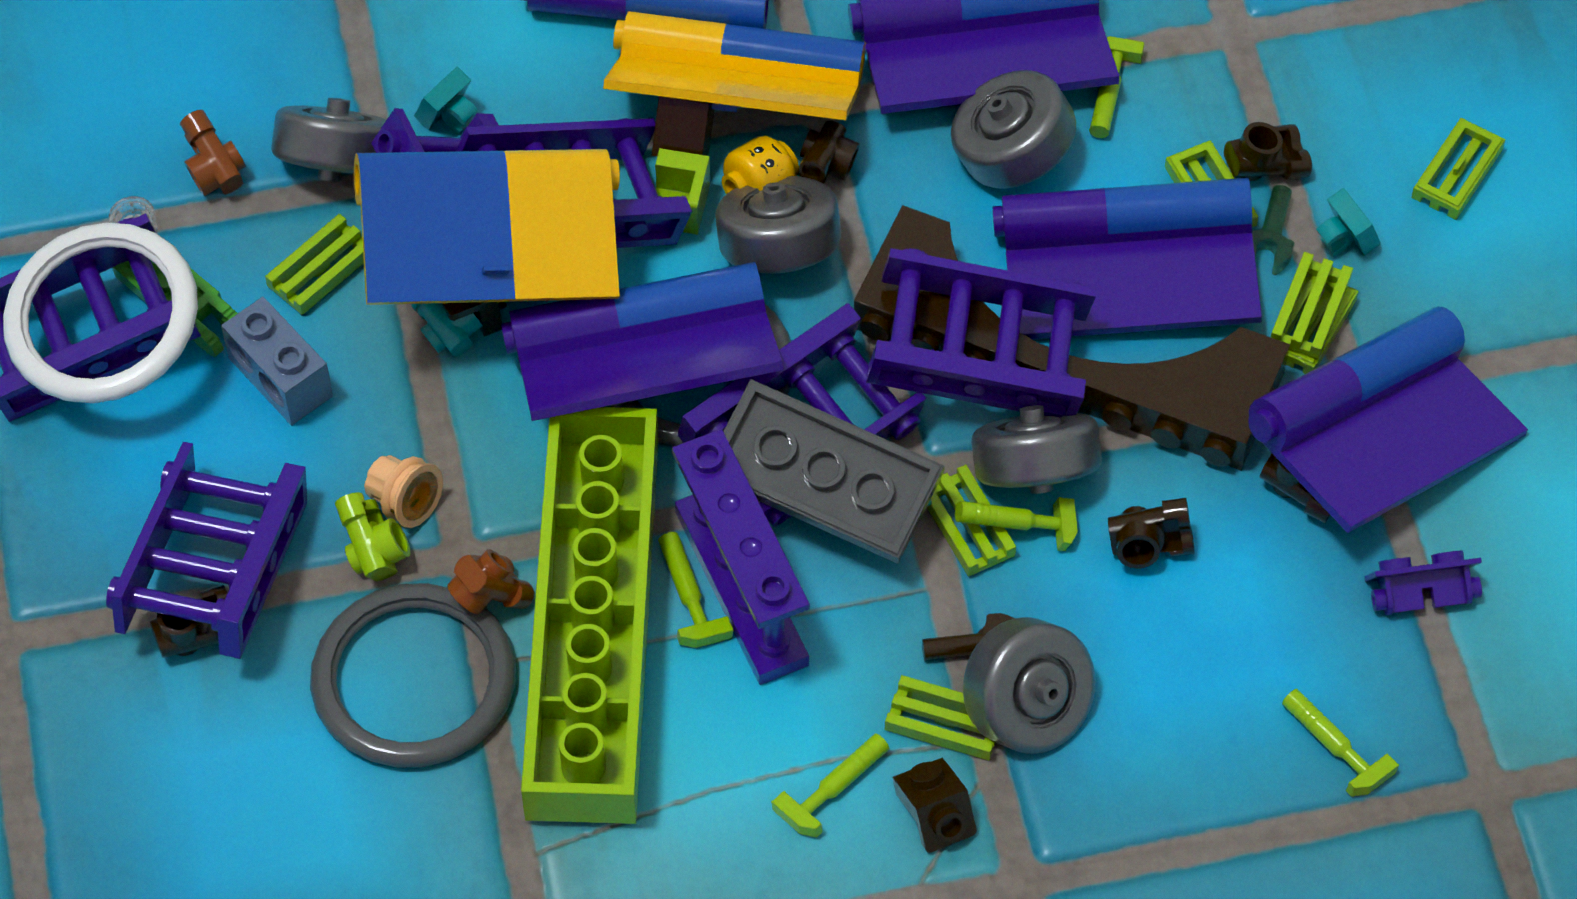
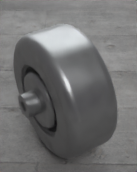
M1019 70L1001 74L980 85L975 91L976 95L971 96L961 104L951 127L952 146L970 175L985 186L1006 189L1019 187L1039 179L1063 159L1071 147L1075 136L1076 118L1071 105L1053 79L1037 71Z
M328 98L327 107H282L275 115L271 150L276 158L284 162L319 169L318 179L339 182L341 180V172L354 173L356 153H376L371 142L387 119L349 111L350 100L341 98Z
M789 176L776 183L765 185L762 191L748 185L741 189L735 188L721 199L715 212L718 243L723 257L734 266L755 262L759 273H786L813 266L830 256L837 248L841 239L839 206L836 195L825 184L806 177Z
M1043 406L1023 407L1020 409V416L983 425L973 433L971 438L975 475L981 483L993 487H1029L1032 494L1046 493L1053 490V484L1071 481L1093 473L1102 462L1098 424L1093 417L1082 413L1058 418L1055 416H1044Z
M1030 617L1011 619L990 630L973 650L966 666L963 681L965 707L970 720L977 727L978 731L999 745L1027 754L1047 752L1068 741L1085 721L1095 692L1094 666L1083 642L1064 627Z

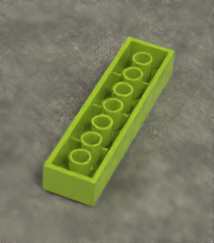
M600 407L549 418L521 784L525 821L636 824L659 445L657 409Z

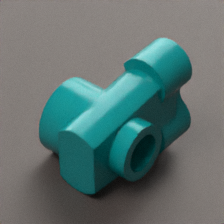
M441 303L410 304L418 315L427 321V324L420 328V330L438 353L448 348L455 358L460 356L474 344L469 337L483 326L473 313L455 321L450 320Z

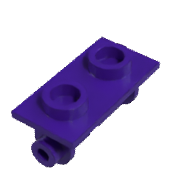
M1463 550L1433 554L1431 555L1432 564L1412 566L1411 557L1378 562L1380 571L1364 576L1365 582L1378 580L1379 589L1371 591L1374 611L1383 610L1385 615L1425 609L1422 589L1430 588L1433 608L1472 604L1473 598L1482 597V585L1478 576L1471 577L1469 568L1482 563L1481 558L1465 560Z

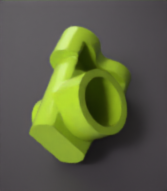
M360 492L350 493L335 501L342 526L346 527L352 542L345 546V553L353 570L357 574L364 573L365 577L376 582L395 575L398 572L395 563L410 556L408 540L398 522L393 518L384 521L377 501L374 499L365 500Z

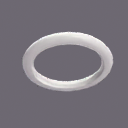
M100 223L82 226L53 239L39 249L21 268L9 290L3 314L4 342L12 363L24 379L43 393L70 402L100 403L119 400L152 384L163 376L181 356L192 335L198 310L197 285L188 262L174 245L157 233L131 224ZM116 247L141 253L158 266L165 275L171 290L172 312L169 326L158 345L147 357L133 367L107 377L95 379L76 378L61 373L47 364L34 348L29 333L28 315L32 299L40 284L59 265L69 258L88 250Z

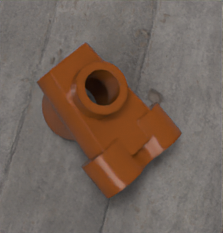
M196 110L186 115L181 120L180 126L185 132L184 137L196 154L185 160L184 164L203 196L210 194L220 188L224 195L240 188L244 183L239 171L245 168L246 165L231 140L222 145L215 134L216 129L204 110Z
M487 549L482 556L465 555L460 558L454 568L456 576L447 585L453 598L461 606L474 614H480L492 600L502 602L505 607L521 610L530 606L534 598L532 585L525 580L517 578L514 574L512 561L491 549Z

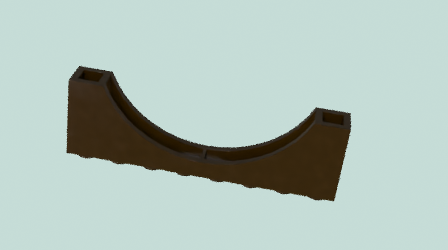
M902 205L854 299V310L861 317L857 330L876 341H891L899 286L881 282L890 249H918L930 256L958 261L952 242L950 222ZM919 290L912 344L915 347L939 352L943 351L950 295ZM971 300L964 354L971 358L994 361L1000 317L982 301ZM1240 327L1226 338L1205 349L1165 361L1121 364L1099 362L1069 355L1067 373L1071 377L1086 379L1084 399L1078 412L1080 411L1104 420L1106 424L1115 429H1129L1153 438L1154 441L1164 447H1178L1200 455L1213 465L1230 466L1242 471L1256 439L1248 423L1250 405L1254 400L1278 388L1285 373L1290 344ZM1019 332L1016 364L1023 368L1046 371L1049 347Z

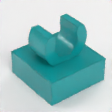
M457 66L423 97L414 117L428 130L443 118L451 130L457 134L461 133L472 121L471 117L478 111L474 104L464 97L471 79Z
M1344 188L1327 199L1335 217L1324 221L1316 230L1322 237V242L1333 256L1344 251L1352 241L1364 256L1381 245L1373 224Z

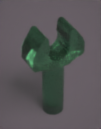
M1276 185L1272 188L1262 229L1252 231L1255 259L1256 253L1259 250H1269L1274 254L1273 275L1279 274L1290 264L1294 249V241L1282 235L1292 196V190L1284 185Z

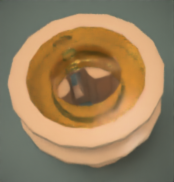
M392 455L380 456L369 468L364 488L369 498L381 504L382 513L387 519L393 518L401 526L413 528L421 525L428 519L437 507L442 494L443 477L442 472L436 465L426 463L422 458L412 456L400 460Z

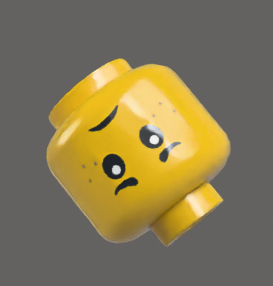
M769 136L756 137L732 150L726 156L723 164L724 176L722 177V187L726 194L735 188L741 189L747 185L762 191L763 187L769 183H776L789 176H797L799 173L798 160L792 149L785 142L777 141Z

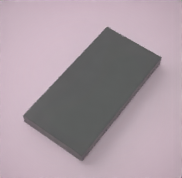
M750 379L723 431L758 501L899 564L944 473V465L752 379Z

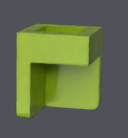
M659 148L655 164L656 191L658 196H686L692 213L683 232L698 235L710 188V156Z

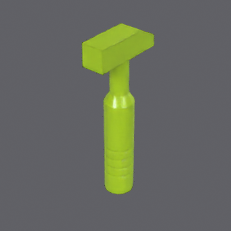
M1111 36L1107 37L1118 73H1120L1122 61L1141 64L1144 42ZM1120 75L1119 84L1099 87L1089 128L1090 134L1096 138H1106L1109 135L1122 80Z
M1059 497L1053 504L1054 516L1034 514L1029 509L959 501L955 509V519L961 523L1026 531L1033 527L1055 530L1057 551H1066L1078 532L1074 499Z
M668 532L663 534L658 539L659 545L681 603L688 607L694 623L692 626L678 629L677 640L679 645L698 648L732 639L733 628L728 616L707 621L700 603L702 594L678 533Z
M1294 689L1284 698L1282 705L1334 756L1343 758L1359 774L1348 783L1346 792L1351 797L1370 794L1396 774L1399 764L1388 754H1385L1370 766L1352 749L1351 741L1298 689Z
M874 733L864 744L822 779L819 788L802 804H798L783 791L771 801L772 810L799 834L817 838L823 832L822 824L811 813L827 799L836 798L872 764L889 751L888 743L882 736Z

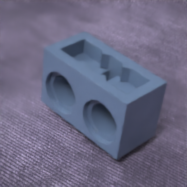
M261 297L221 325L230 361L291 426L333 397L327 363L264 297Z

